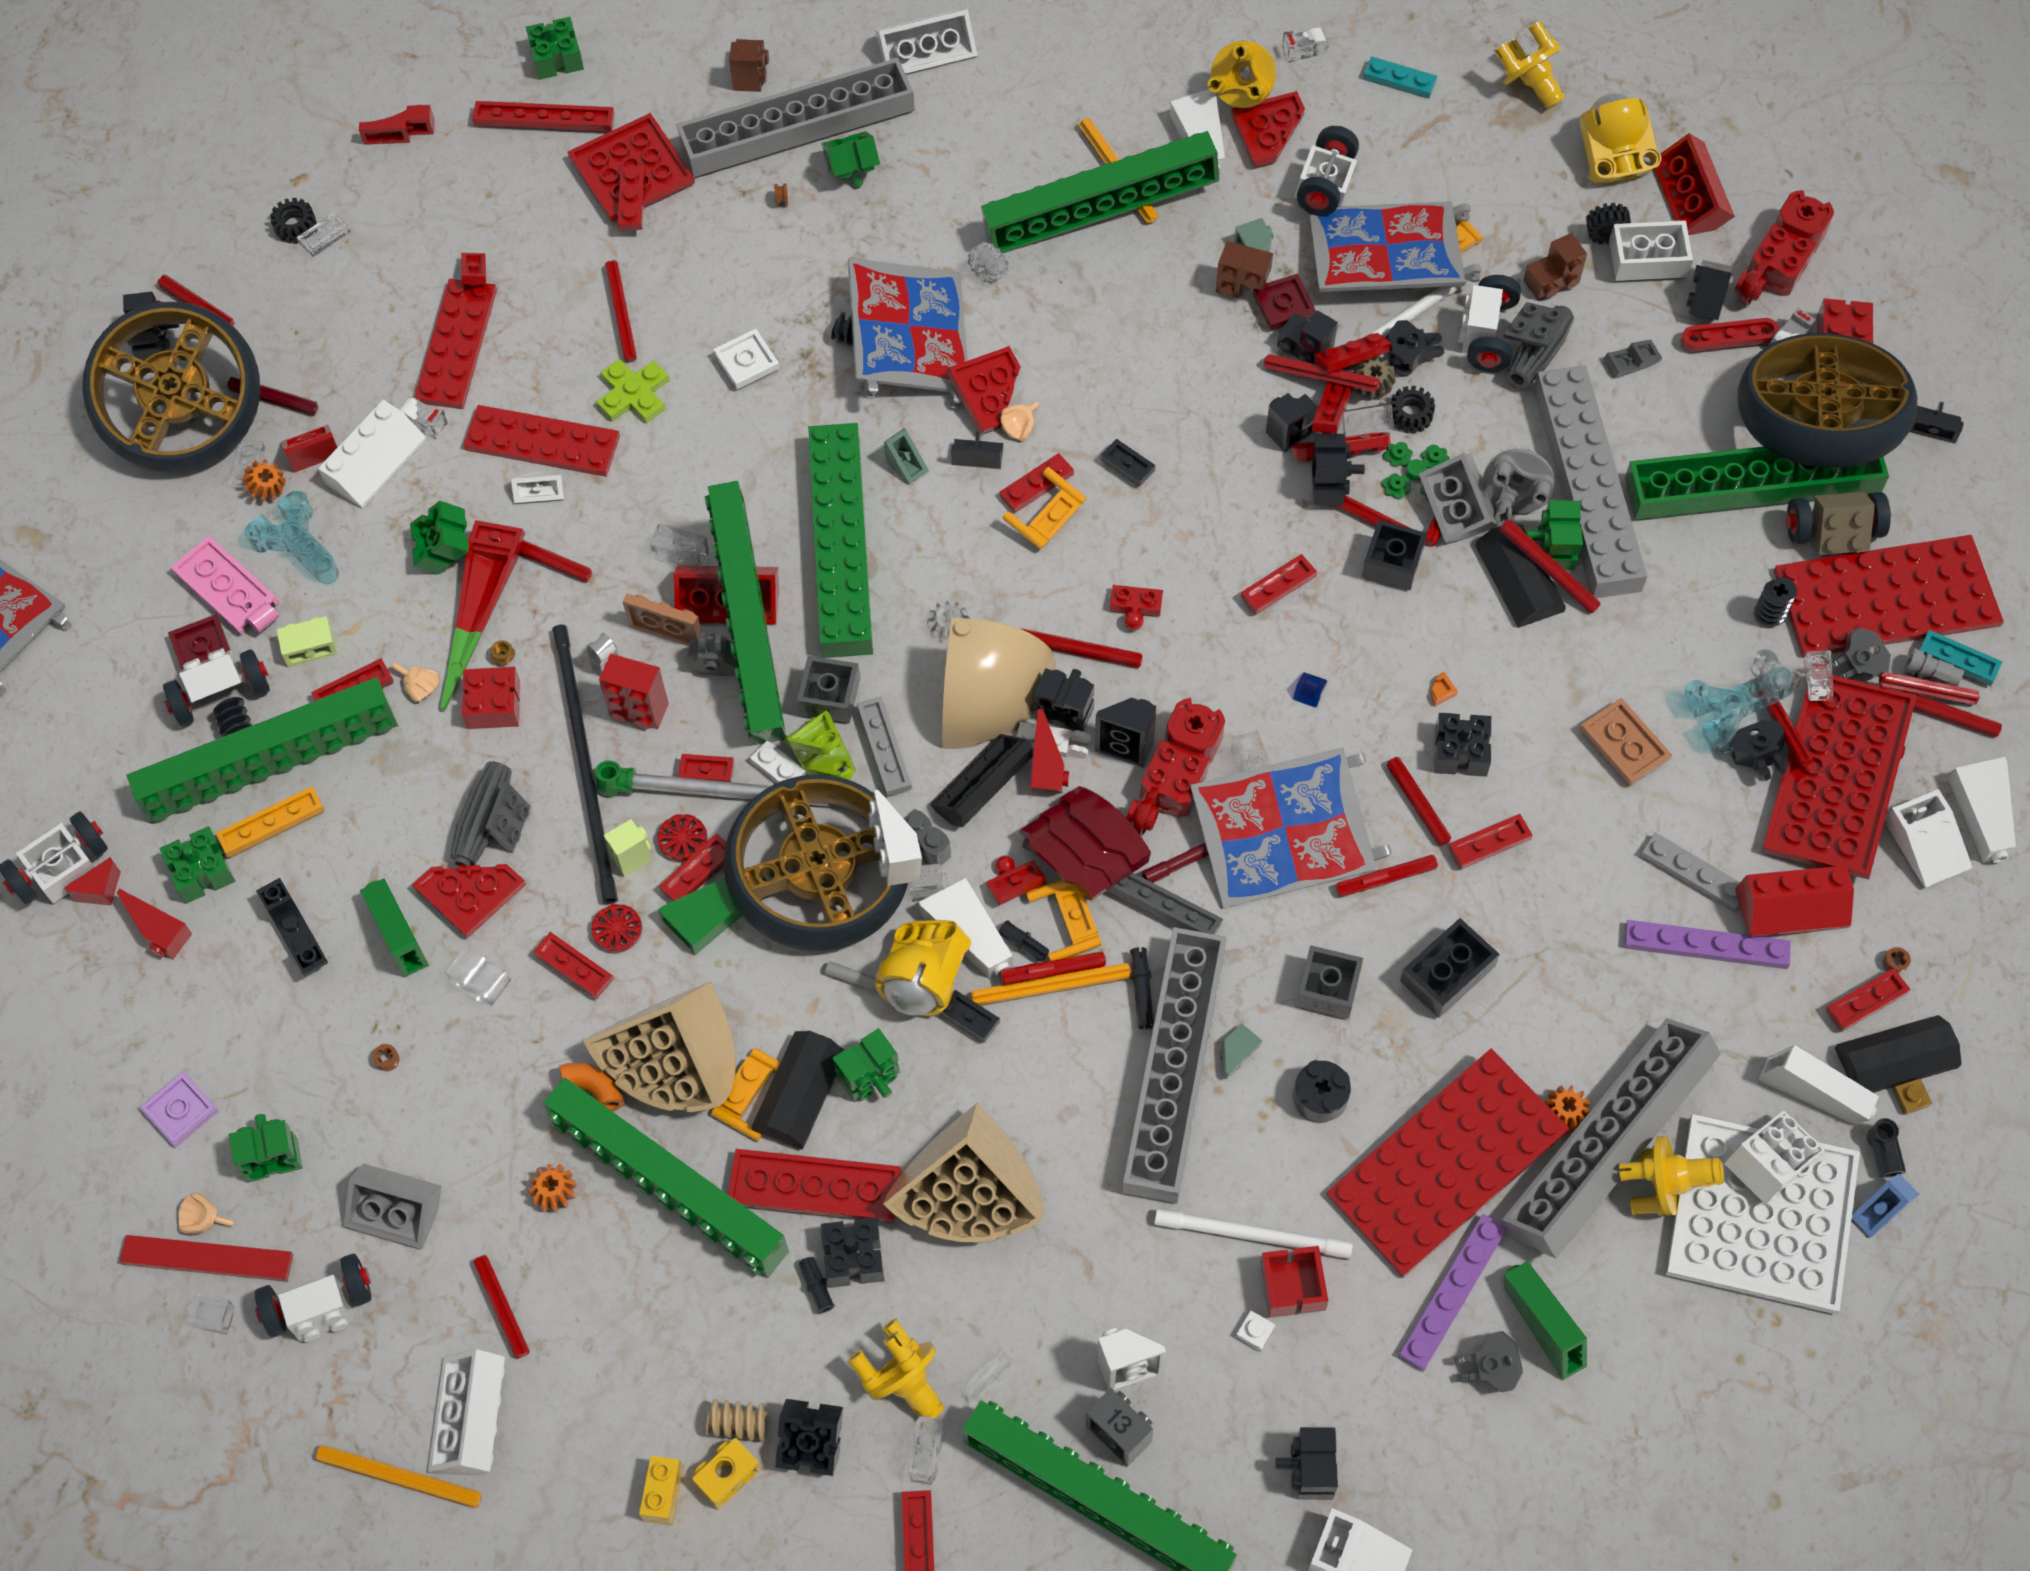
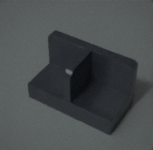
M1940 401L1936 410L1917 406L1916 419L1910 432L1955 444L1962 432L1964 422L1961 421L1962 418L1960 416L1942 412L1944 402Z
M976 432L975 440L954 439V445L951 446L952 465L1001 469L1004 443L981 441L980 432Z

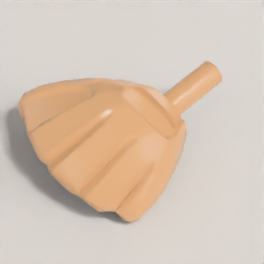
M1034 402L1030 406L1013 405L1001 411L1002 427L1009 437L1025 441L1030 436L1035 426V418L1032 411L1039 407V403Z
M396 662L392 665L393 669L405 676L403 678L404 691L414 702H421L422 699L434 692L439 685V674L432 669L411 667L408 671Z
M197 1192L186 1196L178 1210L179 1231L183 1234L203 1233L210 1229L214 1222L232 1227L234 1220L217 1216L218 1210L206 1197Z

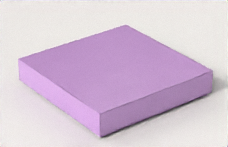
M184 1071L139 1107L175 1148L219 1112L216 1106Z

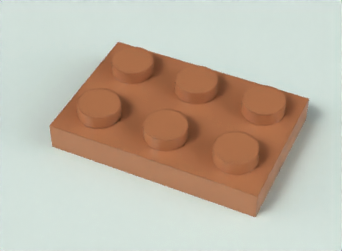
M626 593L622 602L629 627L688 646L690 641L699 638L701 628L698 616L693 612L672 608L664 602L656 603L642 595L634 596Z
M1622 698L1580 726V730L1629 786L1635 784L1672 757L1669 750Z

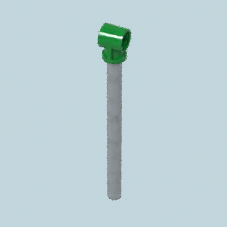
M611 760L599 763L595 769L597 789L600 794L607 797L618 795L620 792L633 794L634 789L753 799L763 790L770 787L769 785L636 773V768H621L617 762ZM823 802L809 803V805L827 806V807H829V804H828V803H823Z

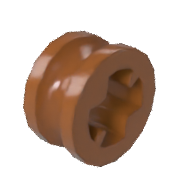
M783 183L782 186L774 184L776 206L782 202L788 205L787 184Z
M1891 948L1884 956L1883 966L1887 971L1895 968L1898 974H1902L1911 962L1910 955L1903 948ZM1896 956L1901 959L1898 966L1892 963Z
M382 1044L373 1052V1061L381 1071H391L398 1066L400 1057L392 1045ZM390 1053L392 1059L383 1062L380 1057L382 1055L387 1056Z

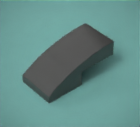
M1652 340L1631 343L1628 349L1608 352L1604 357V361L1614 378L1640 371L1662 360Z

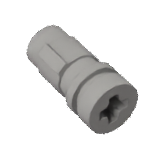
M1917 648L1912 651L1905 667V672L1912 675L1916 673L1919 678L1924 676L1931 681L1954 686L1959 685L1964 670L1940 659L1932 658V654L1926 653L1925 655L1924 651Z

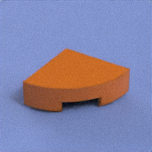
M1445 672L1437 676L1432 686L1431 698L1435 707L1458 694L1457 689Z

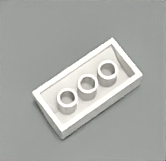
M961 8L875 30L883 62L898 58L905 74L978 56L968 9Z
M382 400L326 459L318 470L325 485L360 508H363L427 439L401 410Z
M475 1349L443 1358L428 1473L478 1475L490 1472L493 1463L494 1437L497 1433V1414L501 1403V1383L505 1373V1356Z

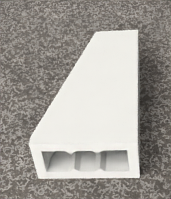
M1208 89L1170 101V118L1181 139L1190 137L1195 133L1208 131L1218 152L1219 174L1224 172L1225 155L1216 93Z
M2006 757L1956 767L1948 781L1982 862L1993 861L1994 863H2000L2007 860L2016 847Z
M966 878L919 902L920 914L925 920L954 921L970 937L971 946L964 956L988 978L995 975L1000 976L1001 970L1013 966L1011 952Z
M1796 1045L1768 1056L1758 1078L1764 1084L1853 1125L1871 1120L1877 1110L1875 1104L1879 1096Z

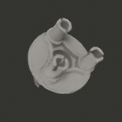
M1511 449L1501 452L1488 463L1485 469L1483 485L1490 501L1496 505V522L1499 523L1500 518H1502L1501 525H1503L1505 521L1512 519V513L1522 514L1538 510L1546 505L1552 496L1555 485L1553 470L1543 457L1532 452L1530 449Z

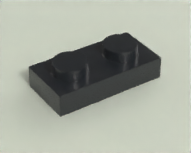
M1118 439L1101 454V461L1139 487L1155 471V464Z
M956 989L948 1006L940 1013V1015L983 1043L986 1042L1000 1023L999 1017Z

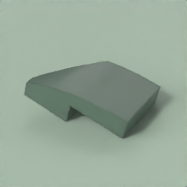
M1243 1024L1239 1025L1223 1042L1220 1059H1223L1224 1070L1222 1073L1225 1079L1238 1070L1242 1062L1257 1050L1262 1043V1040Z

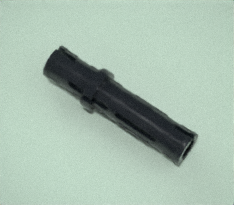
M1139 947L1130 950L1132 962L1130 979L1134 982L1137 1028L1143 1030L1145 1025V1030L1154 1028L1150 989L1152 973L1148 970L1147 949L1142 947L1140 952Z

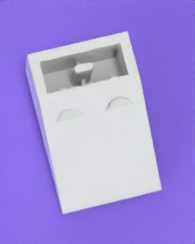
M1939 789L1891 809L1884 823L1924 888L1972 869L1953 811Z
M874 790L873 801H869L871 813L868 816L870 828L875 829L876 837L873 838L876 853L880 852L881 877L886 876L887 886L919 881L922 856L917 834L880 791Z
M1783 1110L1744 1141L1724 1164L1758 1198L1767 1204L1811 1165L1825 1149L1794 1118L1790 1117Z
M1332 1508L1308 1571H1405L1412 1549L1367 1523Z

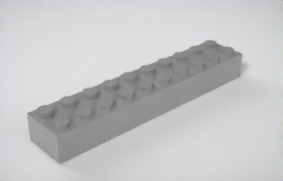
M895 58L678 123L676 126L680 145L692 175L696 177L914 111V92L899 59Z
M1583 365L1540 371L1537 373L1533 389L1564 500L1580 501V527H1582L1583 541L1580 557L1590 593L1595 598L1642 592L1647 574L1587 367Z
M1173 927L1123 1180L1122 1193L1178 1204L1227 939L1225 936Z
M1668 1018L1665 1019L1504 1216L1502 1221L1516 1242L1557 1259L1621 1179L1619 1171H1622V1169H1619V1164L1636 1161L1721 1055L1710 1032Z

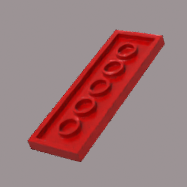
M448 280L414 399L417 401L416 404L464 409L496 296V284L486 283V285L469 286L461 284V280Z
M477 405L463 446L465 451L607 477L620 439V433L618 430Z
M735 1149L728 1195L749 1208L850 1219L877 1217L878 1222L894 1223L895 1215L883 1203L891 1187L901 1175L902 1169L901 1166Z

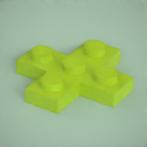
M618 359L600 372L601 377L610 385L612 390L598 399L596 403L597 407L612 422L631 408L646 423L666 410L665 404L653 392L669 382L670 379L669 375L654 360L635 374L621 359Z

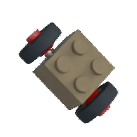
M1865 492L1817 495L1814 497L1813 515L1806 498H1794L1788 503L1786 526L1791 542L1802 544L1810 541L1819 555L1870 551L1871 538L1887 536L1891 523L1889 501L1883 492H1873L1868 495Z

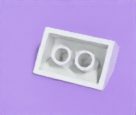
M1118 1328L1110 1329L1104 1332L1101 1338H1098L1097 1362L1108 1390L1112 1388L1114 1391L1163 1374L1166 1350L1163 1345L1128 1329L1120 1331Z

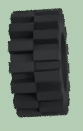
M287 198L284 199V204L281 201L277 203L278 208L273 207V213H270V221L280 240H286L290 244L294 240V243L297 244L299 243L298 239H302L304 242L307 240L306 236L310 238L313 236L312 231H316L315 225H317V221L308 202L305 203L301 198L299 202L297 198H292V202H289ZM290 218H302L295 224H285Z
M1605 203L1601 208L1596 206L1595 211L1590 210L1586 216L1589 238L1594 243L1598 241V244H1603L1604 242L1609 244L1614 224L1631 223L1628 208L1626 206L1623 207V204L1620 203L1617 206L1615 203H1611L1610 206H1607V203Z
M1408 386L1403 387V392L1398 389L1396 395L1393 394L1389 408V419H1391L1392 425L1397 423L1396 429L1400 431L1403 427L1404 433H1408V429H1410L1412 434H1415L1417 429L1422 432L1425 427L1428 428L1433 420L1435 411V400L1433 397L1430 398L1431 393L1427 391L1424 394V388L1420 387L1418 391L1416 386H1412L1411 390L1408 389ZM1415 405L1421 409V413L1415 415L1408 414L1403 410V406Z

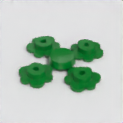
M1406 443L1390 444L1388 450L1384 453L1385 460L1391 462L1394 467L1399 465L1406 466V475L1399 476L1397 473H1393L1391 477L1385 478L1382 483L1383 487L1386 488L1385 493L1389 496L1393 495L1396 499H1402L1405 493L1411 491L1410 479L1421 480L1419 473L1450 459L1447 455V450L1432 444L1427 450L1422 452L1423 461L1419 459L1411 460L1410 457L1413 455V451L1408 449ZM1422 484L1420 492L1421 494L1425 495L1426 500L1429 501L1424 486Z

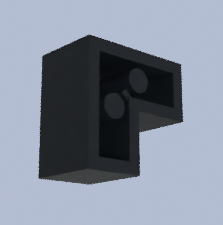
M1702 260L1701 266L1696 265L1693 275V283H1696L1695 292L1689 293L1686 306L1690 307L1689 314L1719 320L1732 274L1731 266Z
M1318 310L1309 320L1295 312L1279 331L1277 346L1283 352L1292 354L1303 362L1316 364L1315 354L1323 352L1328 348H1334L1338 322Z
M1289 393L1281 398H1275L1269 404L1266 434L1284 452L1288 451L1293 445L1298 444L1316 432L1312 431V425L1318 406L1306 394L1298 399L1293 398Z

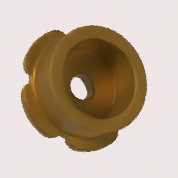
M497 641L491 647L490 658L494 663L498 662L500 665H506L515 657V649L507 641Z

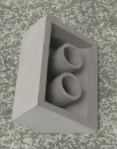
M1462 453L1419 473L1445 543L1477 536L1499 526V523L1495 520V512L1472 456Z
M363 1163L349 1178L343 1227L422 1249L438 1212L441 1185Z

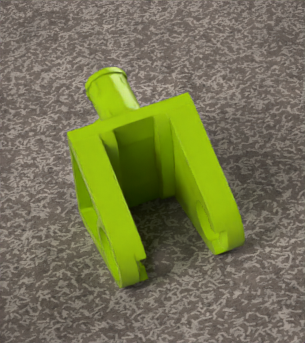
M824 711L817 717H812V721L808 720L806 725L800 730L791 732V736H786L785 745L793 750L800 766L806 770V775H831L850 779L854 775L856 768L828 711ZM842 767H847L843 772L837 771Z

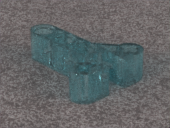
M292 491L277 502L282 516L286 519L284 523L275 525L261 514L246 526L245 535L254 551L260 553L268 550L290 552L322 584H331L338 579L339 570L332 555L309 533V519L313 515V509L304 492Z
M1778 667L1733 689L1707 686L1701 680H1694L1685 687V699L1694 719L1712 711L1720 713V716L1703 724L1702 729L1710 748L1717 754H1725L1732 749L1731 741L1742 718L1778 702L1792 693L1794 687L1793 675L1789 669ZM1779 679H1784L1788 682L1784 686L1775 684ZM1754 691L1764 693L1758 698L1751 696V693ZM1697 693L1699 696H1701L1702 702L1699 698H1697L1696 695L1693 694ZM1731 702H1736L1739 704V707L1729 709L1727 705ZM1716 731H1717V733H1718L1719 736H1721L1723 739H1726V740H1725V741H1721L1719 738L1717 739Z

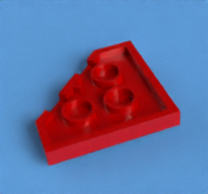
M1297 91L1265 99L1263 102L1252 107L1231 108L1232 119L1254 168L1277 161L1304 116L1305 108Z
M1010 346L951 366L946 371L980 435L1002 426L1001 411L1008 407L1016 377L1021 368Z
M496 864V867H481L480 865H469L467 867L463 865L458 866V868L431 867L412 886L468 939L526 886V882L507 864Z

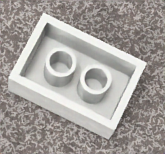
M1686 221L1613 225L1609 245L1615 281L1688 277L1693 257Z

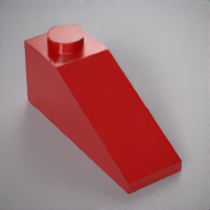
M1038 709L1030 788L1037 791L1063 793V786L1068 787L1069 771H1065L1063 759L1044 711Z
M119 888L116 893L141 934L150 945L149 950L158 957L163 958L166 955L174 960L192 935L187 925Z

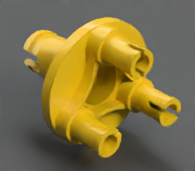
M1540 20L1528 28L1539 45V50L1535 53L1526 55L1517 38L1503 44L1494 52L1504 65V72L1508 76L1502 81L1504 85L1507 86L1521 78L1524 85L1531 87L1539 100L1544 104V107L1548 109L1565 98L1564 93H1562L1560 86L1552 75L1553 66L1548 58L1562 48L1554 37L1551 38Z
M1248 40L1232 42L1222 48L1213 61L1211 78L1207 83V86L1211 87L1209 91L1217 93L1225 103L1233 107L1248 108L1263 102L1274 88L1276 81L1274 60L1271 54L1256 42ZM1249 67V72H1252L1251 78L1247 75V73L1244 74L1245 68Z
M1667 1136L1656 1137L1652 1148L1644 1149L1635 1162L1619 1164V1169H1622V1171H1619L1621 1181L1647 1179V1181L1653 1183L1656 1191L1655 1196L1631 1197L1630 1206L1633 1216L1658 1213L1659 1216L1676 1215L1678 1195L1685 1194L1691 1188L1707 1187L1715 1184L1721 1185L1724 1183L1723 1165L1719 1158L1686 1159L1681 1155H1674Z
M895 1318L882 1328V1331L890 1339H885L883 1344L894 1356L883 1368L875 1370L862 1350L853 1354L847 1360V1363L851 1365L862 1380L860 1384L872 1400H878L893 1393L895 1396L904 1398L923 1423L925 1421L930 1422L944 1410L943 1402L940 1401L937 1393L927 1381V1370L925 1369L934 1358L937 1350L931 1342L918 1344L913 1337L910 1338L897 1318Z

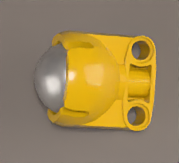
M1621 93L1606 94L1596 100L1590 110L1580 116L1579 126L1590 168L1589 178L1593 183L1607 184L1638 178L1651 173L1660 164L1661 155L1656 148L1648 107L1643 99L1630 98ZM1643 157H1648L1652 162V166L1646 165ZM1598 166L1606 170V175L1598 172Z
M926 920L904 923L897 928L890 953L879 966L875 981L876 990L883 999L903 1014L939 1015L950 1002L953 994V982L963 956L971 946V939L957 923L950 920Z

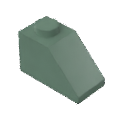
M1262 218L1236 226L1235 243L1270 252L1271 240L1274 236L1271 227L1266 226Z

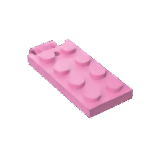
M210 536L170 567L178 578L240 635L244 633L243 628L248 623L257 633H260L279 617L278 613L271 606L272 603L275 606L280 603L276 596Z

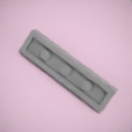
M882 696L857 703V708L886 795L890 796L911 790L912 785Z
M1654 833L1640 857L1729 910L1735 911L1739 905L1735 890L1740 883L1739 881L1658 833Z

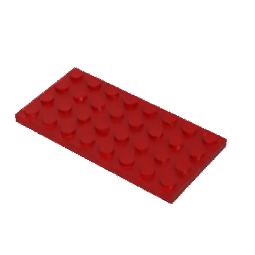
M1972 534L1776 565L1774 568L1776 579L1787 577L1793 581L1797 588V596L1788 616L1802 658L1844 651L1846 635L1855 628H1864L1877 633L1884 645L1924 639L1929 630L1944 636L2000 627L2004 622Z
M1812 670L1810 679L1814 680L1815 684H1821L1829 693V699L1809 700L1807 687L1796 726L1798 734L1812 756V763L1805 767H1800L1791 751H1789L1785 766L1787 772L1783 774L1762 853L1821 868L1847 865L1849 875L1869 880L1917 695Z
M1490 1048L1327 1191V1196L1404 1278L1569 1131V1127Z

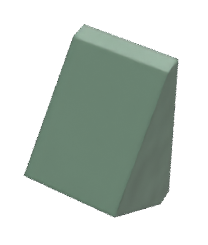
M905 428L884 441L887 463L907 484L912 483L929 471Z

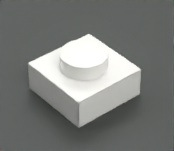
M1250 1311L1236 1338L1261 1352L1275 1329V1324Z

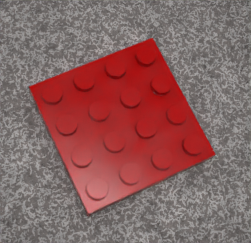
M651 113L567 151L569 159L611 223L618 220L621 166L645 167L644 207L695 183L694 176Z

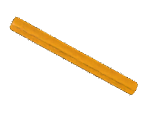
M1083 118L1079 123V128L1103 162L1112 163L1118 161V157L1091 119ZM1151 204L1137 209L1146 223H1154L1158 218V214Z
M1127 963L973 990L971 998L977 1004L984 1005L1129 979L1131 971L1130 966Z
M320 1445L316 1453V1459L319 1462L469 1507L477 1508L481 1501L482 1494L479 1491L326 1445Z

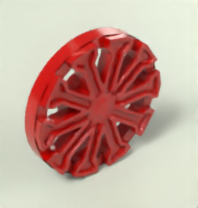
M676 814L670 819H666L660 826L657 834L661 852L667 858L679 862L687 861L708 840L707 831L702 821L689 814ZM686 820L684 826L682 827L680 821ZM675 822L677 829L671 826V824ZM667 830L672 834H664V832ZM664 840H670L666 844L662 843ZM694 840H701L702 842L698 844ZM675 846L672 852L668 851L670 848ZM688 848H694L695 852H690ZM680 850H684L682 856H679Z
M611 904L606 908H602L596 914L592 921V935L594 941L601 949L612 953L624 952L631 949L639 941L642 934V922L638 913L632 907L624 904ZM618 910H621L622 913L620 914V916H619V918H618L617 911H618ZM612 912V919L607 915V913ZM600 919H603V920L606 921L607 923H602V922H599V921H600ZM635 922L637 923L636 926H629ZM597 929H604L599 933L596 932ZM628 932L635 933V936L631 937ZM608 936L604 942H601L602 938ZM625 939L627 944L623 945L621 940ZM616 940V945L611 947L612 941Z

